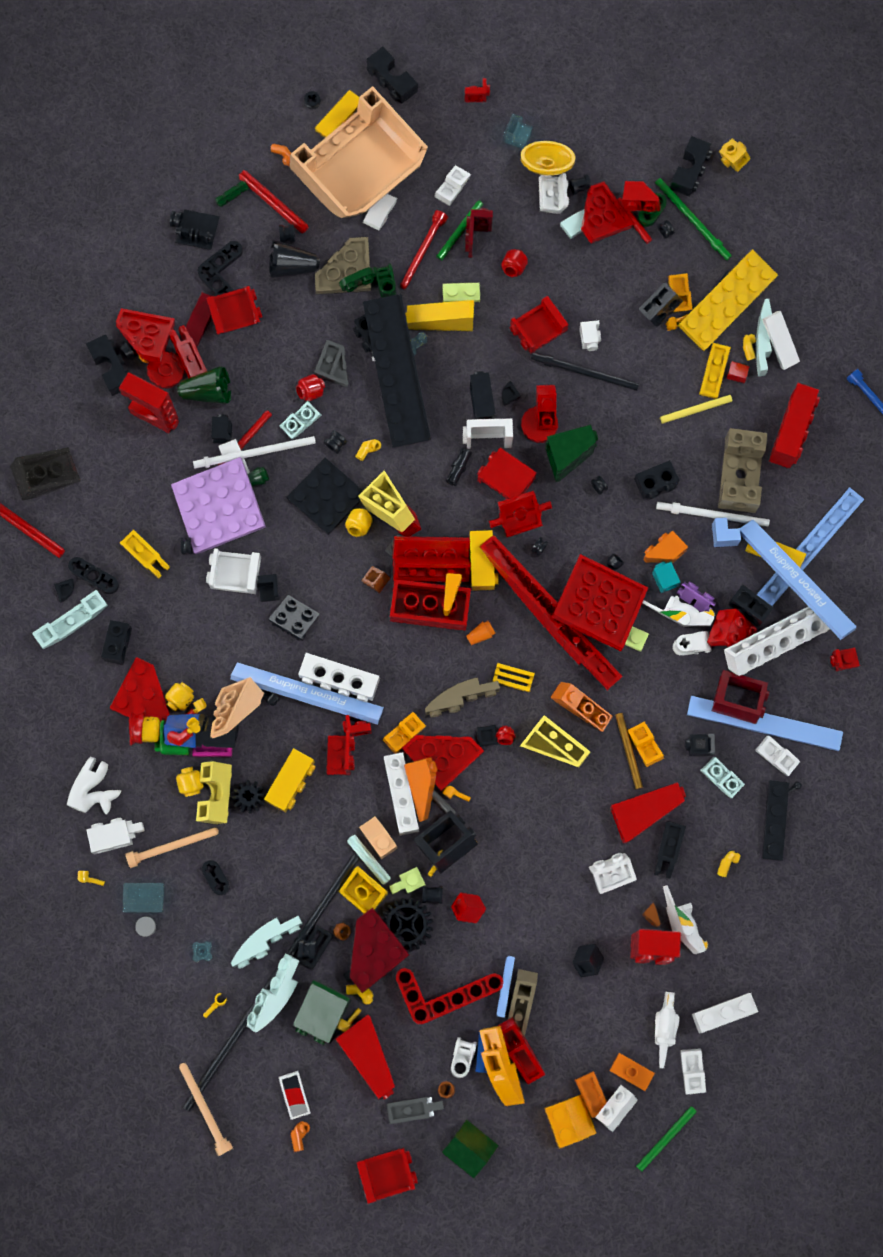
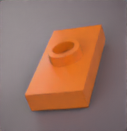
M618 1053L609 1070L643 1091H646L655 1074L621 1053Z
M594 1071L575 1079V1082L591 1118H594L605 1106L607 1100Z

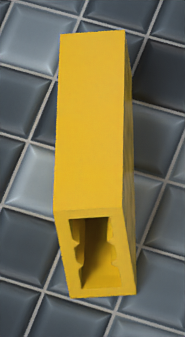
M474 300L408 305L407 312H405L408 329L473 331Z

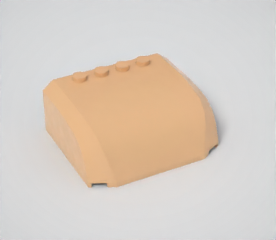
M372 86L359 97L357 112L318 145L310 150L303 143L290 154V168L333 214L341 218L354 217L369 210L419 168L428 146Z

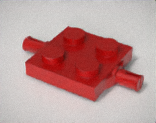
M534 491L497 502L500 511L499 518L489 521L490 528L502 525L506 537L543 526L541 521L542 511L552 509L551 502L539 504Z

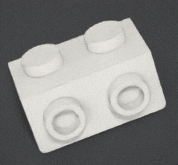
M565 173L559 177L544 175L539 177L540 211L561 214L568 207V181L566 180Z

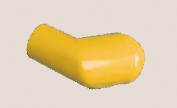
M753 334L743 337V350L747 361L756 358L752 344L756 343V337Z
M376 439L364 441L355 457L364 461L367 453L378 451L381 448V442Z
M729 851L721 860L717 874L726 877L731 862L737 864L740 854L734 853L735 851Z

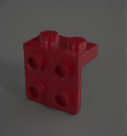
M486 208L471 209V215L467 216L465 252H469V258H472L473 231L492 232L493 210Z

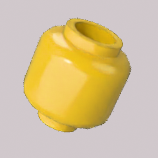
M353 509L345 522V527L352 536H364L369 531L373 518L366 509Z
M183 682L181 684L175 683L165 695L168 701L166 705L175 712L177 709L184 711L193 701L194 695L192 693L194 691Z
M192 767L181 769V773L176 776L179 793L185 794V797L199 794L200 790L204 787V784L200 782V771L193 770Z

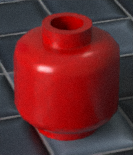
M511 249L507 251L501 267L504 273L510 277L520 276L528 263V259L521 250Z
M311 374L298 381L296 391L301 399L309 402L323 395L325 384L321 378Z

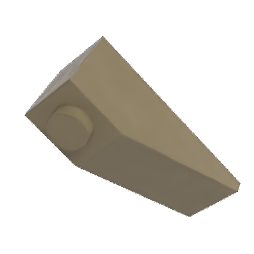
M518 969L508 1019L513 1017L525 1036L538 973Z

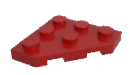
M605 182L595 184L589 188L581 230L590 243L632 228L634 223Z
M121 308L116 319V327L141 359L161 362L170 339L169 330H172L175 325V318Z
M138 657L135 658L110 706L111 710L128 718L132 712L136 715L146 712V717H158L160 722L161 720L166 722L170 713L153 664Z
M415 735L402 747V750L413 762L432 758L437 767L435 785L440 791H443L484 753V750L472 737Z

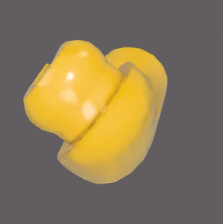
M355 984L346 985L347 995L358 994L366 1005L373 1002V992L370 989L362 993Z

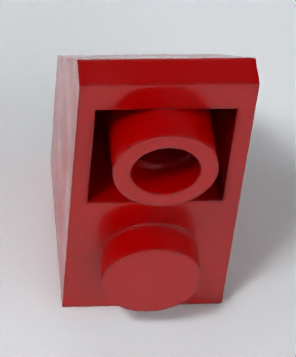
M625 181L622 197L624 210L660 211L659 197L643 181Z
M536 385L537 429H556L557 394L555 385Z

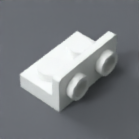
M617 853L605 861H596L589 867L600 894L637 880L630 858L625 853Z
M620 1085L597 1114L596 1118L613 1132L632 1109L637 1099L630 1091Z

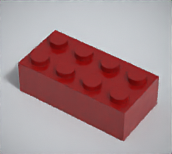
M797 383L791 394L769 462L789 469L792 464L796 465L803 451V443L806 441L809 433V425H811L815 415L813 413L820 400V397L817 396L818 389Z
M395 579L390 622L466 631L471 588L459 587L449 615L444 616L445 585Z
M639 929L631 935L630 959H635V963L647 964L652 960L657 965H667L674 962V959L680 957L681 932Z

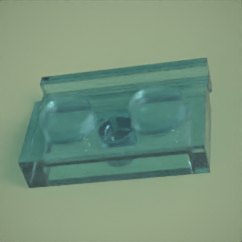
M124 883L123 913H163L164 883Z

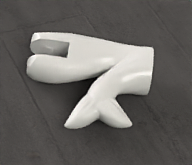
M90 756L71 788L67 806L86 813L95 803H100L104 813L108 814L111 808V801L120 795L121 790L96 791L88 794L93 787L103 780L108 770V764L102 761L96 773L92 772L96 758Z

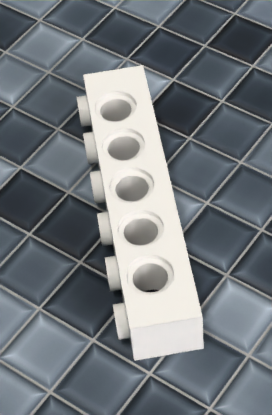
M808 606L724 649L728 669L738 676L746 674L748 671L763 665L773 658L779 657L788 650H792L796 646L810 641L815 636L827 632L830 628Z

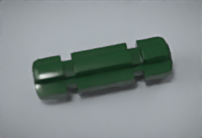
M245 181L239 182L237 186H233L224 192L223 195L215 198L217 205L222 207L227 204V201L230 202L241 195V192L244 193L249 189Z

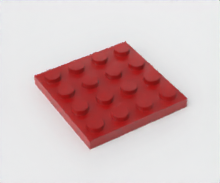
M580 554L551 618L621 652L648 587Z

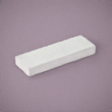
M781 311L763 318L762 320L780 367L785 370L800 362Z

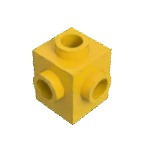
M734 139L725 143L719 151L722 156V163L726 167L731 166L738 172L750 160L745 145L740 141L737 143Z

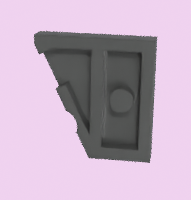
M326 340L314 375L347 387V366L344 346Z

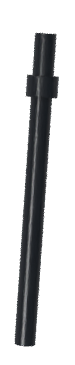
M534 352L531 355V360L544 363L548 367L555 366L636 391L639 383L554 359V356L551 355L544 356Z

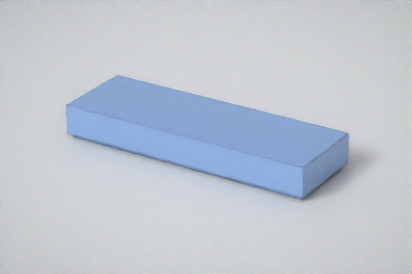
M512 956L506 957L503 987L500 990L496 1016L505 1018L515 957Z

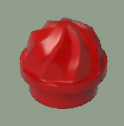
M509 726L500 727L496 733L497 742L501 745H511L515 739L514 730Z

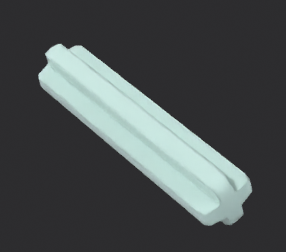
M353 835L347 840L348 844L383 885L391 879L390 876L358 837Z

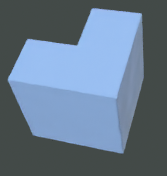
M727 518L714 519L712 523L714 547L738 546L741 541L740 528L728 529Z

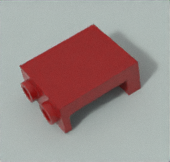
M250 286L206 298L217 335L260 323L259 318H263L260 307L256 308L254 300H257L255 290H250Z
M546 296L537 307L517 319L515 317L512 318L510 330L514 336H519L523 349L529 350L532 353L568 331L569 324L550 298Z
M501 447L497 452L493 451L488 458V464L486 466L483 465L477 472L479 483H485L506 499L524 494L537 475V472Z
M401 1148L357 1162L368 1204L415 1189V1184L418 1183L415 1171L411 1172L409 1164L412 1163L409 1151L405 1152V1149Z

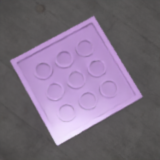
M241 457L171 484L188 536L191 537V545L195 554L266 528Z

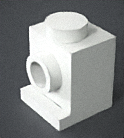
M599 320L580 323L582 349H587L588 351L598 349V342L601 341V333L598 330Z

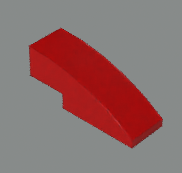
M513 1017L498 1025L501 1026L507 1053L527 1084L529 1085L544 1076L545 1072Z

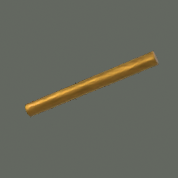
M623 713L616 714L615 717L635 789L643 788Z

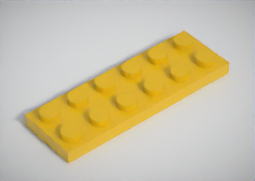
M752 249L677 326L697 346L705 351L778 274Z

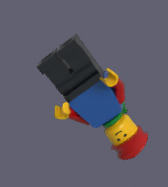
M201 698L193 703L195 709L192 708L188 713L182 715H169L166 722L165 720L160 722L158 717H146V712L139 715L133 712L130 713V746L135 743L157 742L154 744L155 751H160L163 755H189L191 748L202 747V745L206 747L235 748L239 724L227 734L212 738L210 736L212 722L216 717L212 715L205 717V714H198V712L206 708V703Z

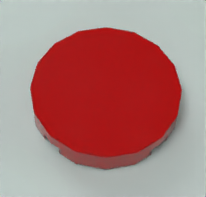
M164 352L160 363L148 362L147 375L154 385L160 388H172L182 380L184 367L175 353Z
M535 406L524 413L521 420V429L523 434L531 441L544 443L547 440V436L556 434L558 419L556 417V429H537Z

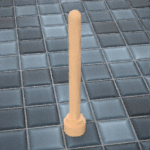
M212 828L140 853L138 851L125 853L130 868L136 867L141 863V860L216 836L219 831L217 828Z
M180 1064V1071L216 1141L215 1150L218 1156L233 1147L230 1141L223 1138L187 1064Z

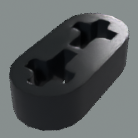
M214 860L206 861L202 866V872L212 891L219 896L227 894L230 884L221 867ZM209 864L212 866L216 865L214 872L217 876L213 877L210 872L206 873ZM216 879H219L221 883H226L224 891L221 892L215 889L218 886L215 881Z

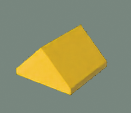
M359 866L354 869L339 890V893L363 914L372 907L376 909L388 895V892Z

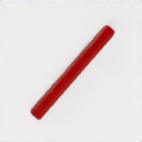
M246 170L239 174L241 181H245L252 191L290 224H294V227L303 234L308 230V224Z
M0 503V516L58 558L64 554V548Z

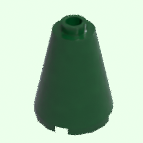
M216 367L183 380L177 387L178 395L183 400L221 404L229 403L231 400V390L228 391L230 378L225 367Z

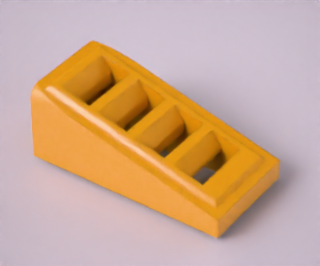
M446 574L444 616H448L461 584V574Z

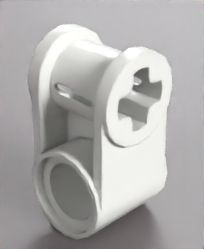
M702 631L681 635L673 643V651L677 655L699 654L698 652L703 651L705 653L711 652V646L707 643L709 633Z
M457 1037L451 1065V1072L455 1077L463 1078L468 1074L477 1042L470 1043ZM457 1063L465 1065L466 1071L463 1074L455 1072L454 1066Z

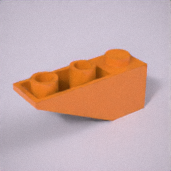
M560 682L551 696V699L601 732L604 731L613 717L571 683Z

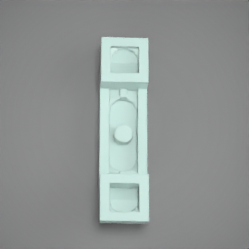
M97 590L80 600L81 603L52 623H46L32 633L43 649L63 640L95 618L108 606Z

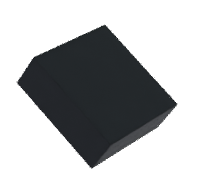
M496 725L476 728L480 747L498 745Z

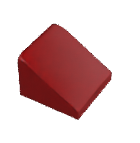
M732 361L727 379L745 383L749 366Z

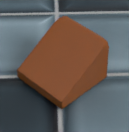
M372 566L361 581L380 593L390 580V577L384 571Z
M653 902L644 911L642 916L657 928L661 923Z

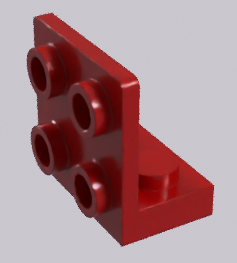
M346 731V736H328L327 775H350L351 770H354L355 760L354 756H351V751H355L354 736H351L350 731Z

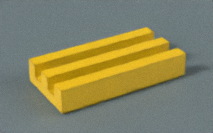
M497 663L492 682L498 681L500 685L530 692L535 673ZM500 669L528 676L530 678L525 679L515 675L500 672ZM498 676H501V677H505V678H508V679H512V680H516V681H519V682H523V683H526V684H528V685H527V687H526V686H522V685H519V684H515V683L508 682V681H504V680L497 679V678H498Z

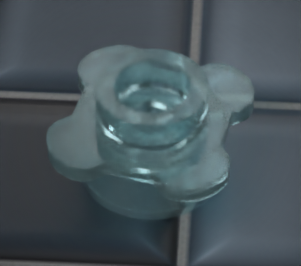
M209 941L193 943V960L195 962L200 960L210 961L212 959V954L210 953L212 944Z

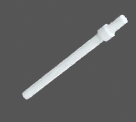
M657 502L656 509L671 511L672 514L684 513L709 518H727L728 521L746 524L754 520L759 526L768 527L770 522L769 519L682 506L680 503L672 502V504Z

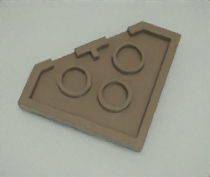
M368 237L349 238L345 245L327 261L328 263L315 273L316 294L345 293L347 291H342L339 285L340 280L370 267ZM371 283L358 286L352 292L371 291Z

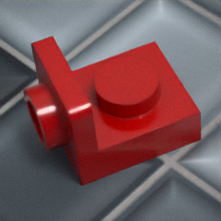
M483 78L482 87H465V102H486V96H490V85H486V78Z
M855 648L840 651L836 649L832 652V656H830L831 665L835 667L836 671L860 666Z
M345 715L346 721H342L344 733L350 731L351 736L372 734L370 723L358 721L355 722V725H351L350 716Z

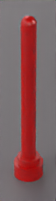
M439 210L434 212L432 216L433 224L400 284L402 289H406L438 228L446 223L448 216L444 212Z

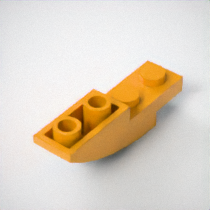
M501 1026L480 1030L485 1050L481 1055L487 1074L500 1100L505 1106L525 1103L515 1064H510Z

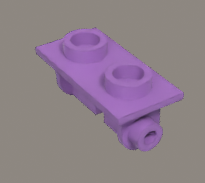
M690 581L688 584L684 582L682 585L685 588L680 587L676 593L679 595V598L688 604L693 599L697 600L693 607L700 612H709V609L712 610L710 605L714 606L716 604L713 601L715 599L707 592L702 594L698 591L699 587Z

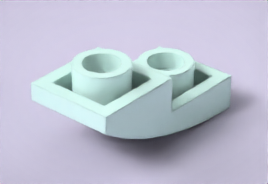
M584 210L577 212L560 223V226L570 239L583 232L581 226Z
M307 401L295 414L292 413L280 427L291 439H294L315 422L321 414Z
M713 757L700 770L729 798H733L745 785L716 757Z

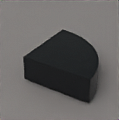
M511 381L505 385L502 392L504 406L521 397Z
M73 578L54 584L60 603L71 596L74 589Z

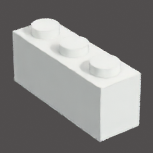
M747 993L693 1013L692 1017L698 1032L703 1033L757 1013L758 1010L752 994Z

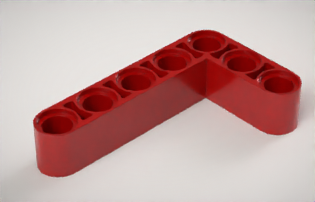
M403 968L396 974V981L411 1017L415 1023L420 1025L494 994L503 987V978L499 974L494 973L425 1003L412 971ZM407 972L410 974L411 979L408 983L400 982L399 976L401 973ZM493 977L500 981V986L496 989L489 986V980ZM477 985L481 988L482 993L480 996L474 997L471 995L470 989L472 986ZM410 991H416L419 995L418 1000L415 1002L408 1001L407 994ZM456 993L463 996V1002L460 1005H455L452 1002V996ZM438 1001L445 1005V1010L442 1013H437L433 1009V1005ZM422 1009L426 1012L425 1020H416L415 1013L417 1010Z

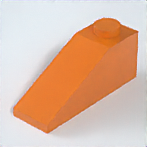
M431 757L404 764L419 822L429 817L436 780L435 772H437V767Z

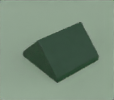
M466 1120L442 1153L472 1178H475L499 1145Z

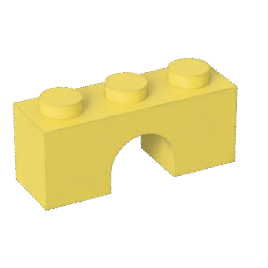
M214 761L201 763L200 782L206 783L210 787L211 797L208 801L198 802L196 821L210 824L227 823L232 765Z

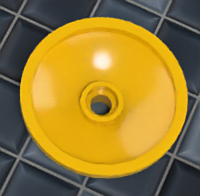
M539 141L523 148L521 151V162L528 170L536 174L555 176L563 174L573 167L575 154L569 147L561 143Z

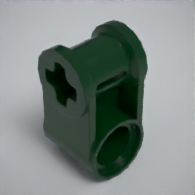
M391 263L385 267H373L375 281L381 298L396 295V284ZM386 288L392 289L391 291H384Z

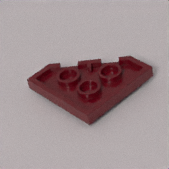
M373 907L356 921L350 978L358 989L364 993L410 956Z

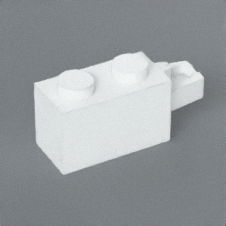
M116 818L111 820L110 824L103 825V823L91 825V829H87L91 853L99 854L133 845L132 839L136 838L135 834L145 831L143 823L132 824L131 820L126 821L122 820V818Z

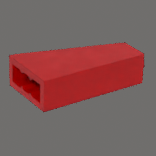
M675 783L611 805L610 809L623 845L680 806L686 797L684 788L682 786L679 787V784Z
M367 1015L337 1037L336 1041L377 1098L383 1097L385 1100L394 1093L392 1089L395 1087L372 1019Z

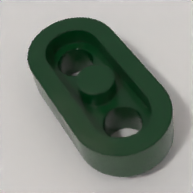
M655 193L659 197L660 211L648 212L640 210L638 220L641 225L646 227L652 226L664 211L667 199L661 193ZM649 216L651 219L646 220L644 217Z
M367 267L340 280L339 285L342 291L352 292L358 286L372 283L375 273L371 267Z

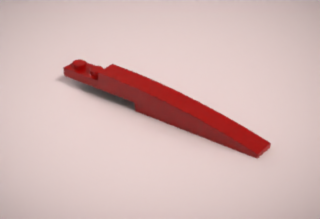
M494 535L480 545V549L508 585L578 665L582 663L607 691L623 677L580 631L551 618L558 602Z

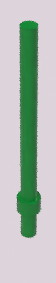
M659 178L655 182L657 186L711 243V247L718 251L726 261L729 260L732 255L725 249L723 242L719 238L716 239L668 185Z

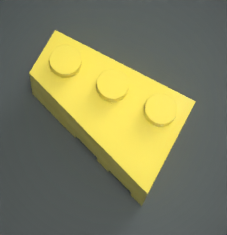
M545 715L520 745L523 748L578 768L591 753Z

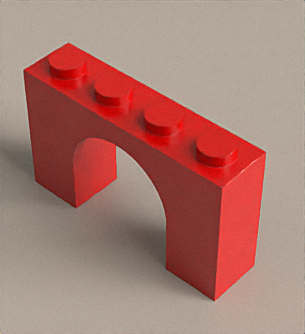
M128 372L119 390L123 396L132 400L128 407L130 414L167 433L175 430L179 420L169 393Z

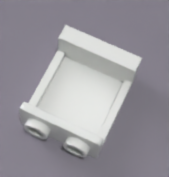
M512 419L467 420V426H463V444H467V449H471V439L504 438V448H512Z
M214 548L213 554H210L209 565L212 566L211 572H207L206 583H209L210 589L256 594L257 576H259L261 562L260 553L252 552V555L220 552Z

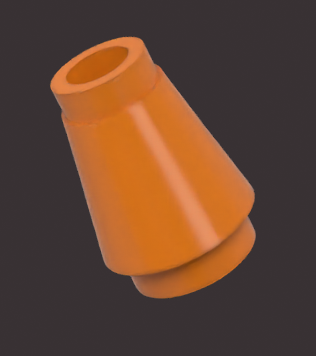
M482 621L466 637L470 644L473 645L493 638L492 635L496 633L489 621Z

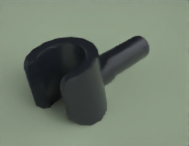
M273 692L269 696L264 694L262 697L271 706H275L280 700Z

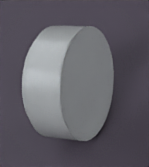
M141 917L136 922L135 928L139 935L149 937L154 934L156 923L150 917Z

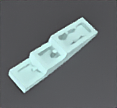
M765 299L762 305L757 325L756 365L758 376L766 375L768 371L766 358L770 357L772 352L770 338L762 320L772 314L769 299Z

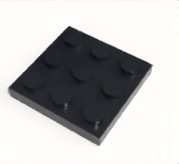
M324 458L287 496V499L329 535L361 502L358 496L363 490L328 459Z

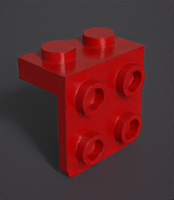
M738 609L719 610L707 643L710 646L726 645L730 647L757 633V628Z

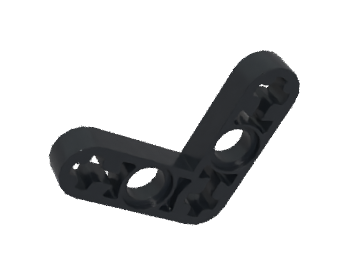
M238 241L227 243L198 267L199 278L215 296L224 294V291L226 293L234 291L219 273L242 255V245ZM231 247L237 248L238 252H231ZM222 257L225 259V263L217 265L215 263L216 259ZM203 269L209 270V273L212 277L211 279L208 277L207 274H203ZM219 281L223 283V286L220 289H214L213 284Z

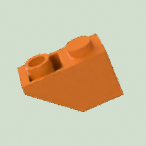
M671 531L669 534L664 533L658 539L659 543L655 547L651 545L644 552L646 555L643 560L649 563L672 562L673 564L687 551L688 546L674 531Z

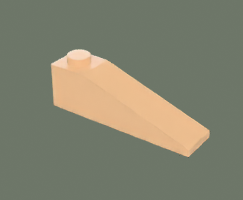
M251 677L221 689L215 701L217 710L214 711L216 719L212 722L210 735L212 738L227 734L261 704L264 692Z

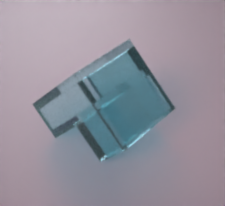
M512 113L504 132L503 143L523 150L532 134L533 127L524 124L523 117Z

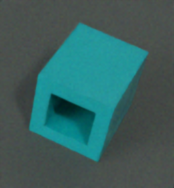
M661 562L655 565L652 574L661 593L679 586L680 580L672 562L667 564Z

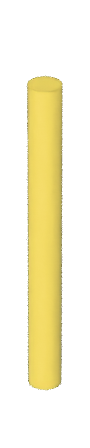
M727 395L661 416L660 420L663 424L732 402V397Z

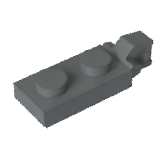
M432 1097L387 1103L389 1124L430 1118L435 1116L434 1111L444 1109L443 1101L432 1102Z

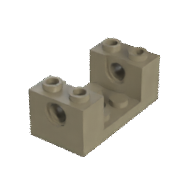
M729 429L725 438L718 508L756 513L761 500L762 487H759L761 461L766 451L767 433ZM743 470L746 473V477L743 479L738 478L736 471Z

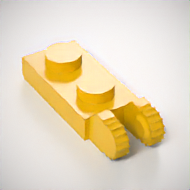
M134 530L120 542L147 570L149 569L158 579L162 575L152 566L156 561H158L162 568L166 570L170 568L161 558L160 554Z

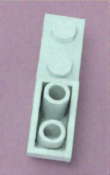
M297 916L283 924H280L278 918H275L259 928L240 947L231 962L232 966H238L241 969L250 964V959L256 957L258 960L267 956V951L270 950L267 942L275 943L282 939L281 935L287 932L293 934L299 931V926L302 925L300 917Z
M285 953L279 962L276 976L271 980L270 990L262 988L261 992L257 995L254 1009L248 1015L246 1025L252 1031L258 1032L272 1021L291 997L298 983L292 977L299 963V960Z

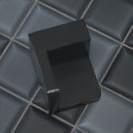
M277 575L257 576L261 602L280 600Z
M596 944L579 946L572 964L580 977L594 976L599 974L604 957Z

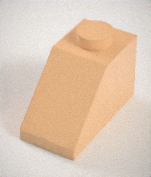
M373 817L359 827L381 860L397 849V845L376 817Z

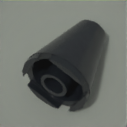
M272 241L271 248H274V252L272 251L269 259V274L271 278L313 273L316 269H319L320 258H317L315 253L280 241Z

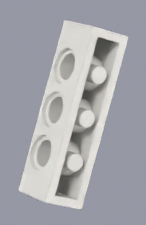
M309 653L305 654L298 674L299 678H302V682L312 685L314 682L320 684L322 689L331 691V688L339 690V694L348 697L352 694L357 696L356 699L368 702V700L373 701L380 681L378 675ZM323 669L326 673L323 677H317L315 675L316 671ZM336 675H342L344 677V680L341 683H336L333 681ZM360 681L362 686L359 689H355L352 687V683Z
M403 752L384 756L399 834L401 836L419 832L411 789L404 766Z

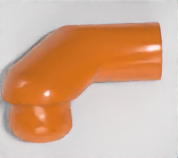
M272 144L271 152L282 155L284 157L282 160L283 164L290 166L291 152L286 146Z
M299 1122L291 1132L294 1152L304 1150L302 1139L310 1130V1125L307 1122Z

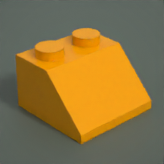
M581 1095L544 1108L558 1148L568 1146L596 1134L590 1114Z

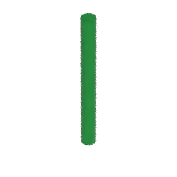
M477 200L471 209L478 210L483 206V203ZM471 210L436 256L438 259H444L464 232L467 216L471 215Z
M690 1106L636 1167L643 1172L697 1111Z

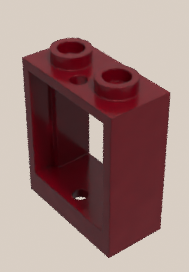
M723 670L711 711L757 724L759 718H763L766 707H763V703L767 702L769 697L768 683L743 675L738 676L733 672ZM731 684L758 692L759 697L756 710L724 701L727 685Z

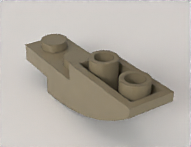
M478 678L459 683L431 701L425 708V714L430 715V717H437L442 715L441 712L449 711V713L461 711L460 708L464 707L463 699L470 702L477 700V696L485 695L486 698L496 696V692L500 691L499 682L495 681L479 685Z

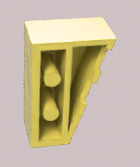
M385 471L358 496L367 511L400 532H403L415 520Z

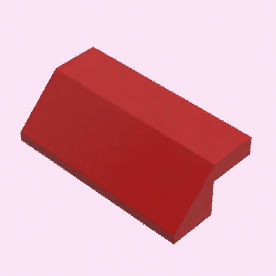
M394 536L392 552L393 580L446 582V574L450 573L461 574V582H469L471 569L468 558L470 539L465 537Z

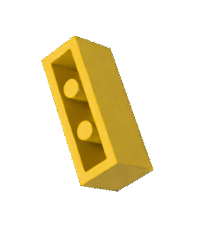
M493 530L470 531L472 591L495 590V584H498V573H494L493 564L480 549V545L493 536Z
M293 748L265 796V802L285 813L288 809L292 810L296 803L294 798L297 792L301 793L306 785L304 782L307 775L311 776L316 768L314 759Z

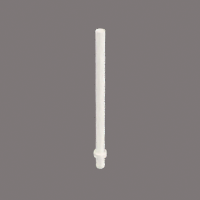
M312 436L211 458L206 456L203 457L204 459L193 461L194 469L200 467L209 468L210 465L229 462L239 457L243 459L315 444V438Z

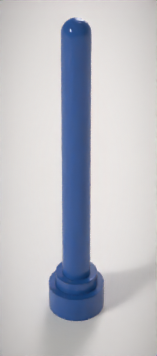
M855 370L847 377V380L851 384L857 385L883 414L882 401L863 381V374L860 370Z

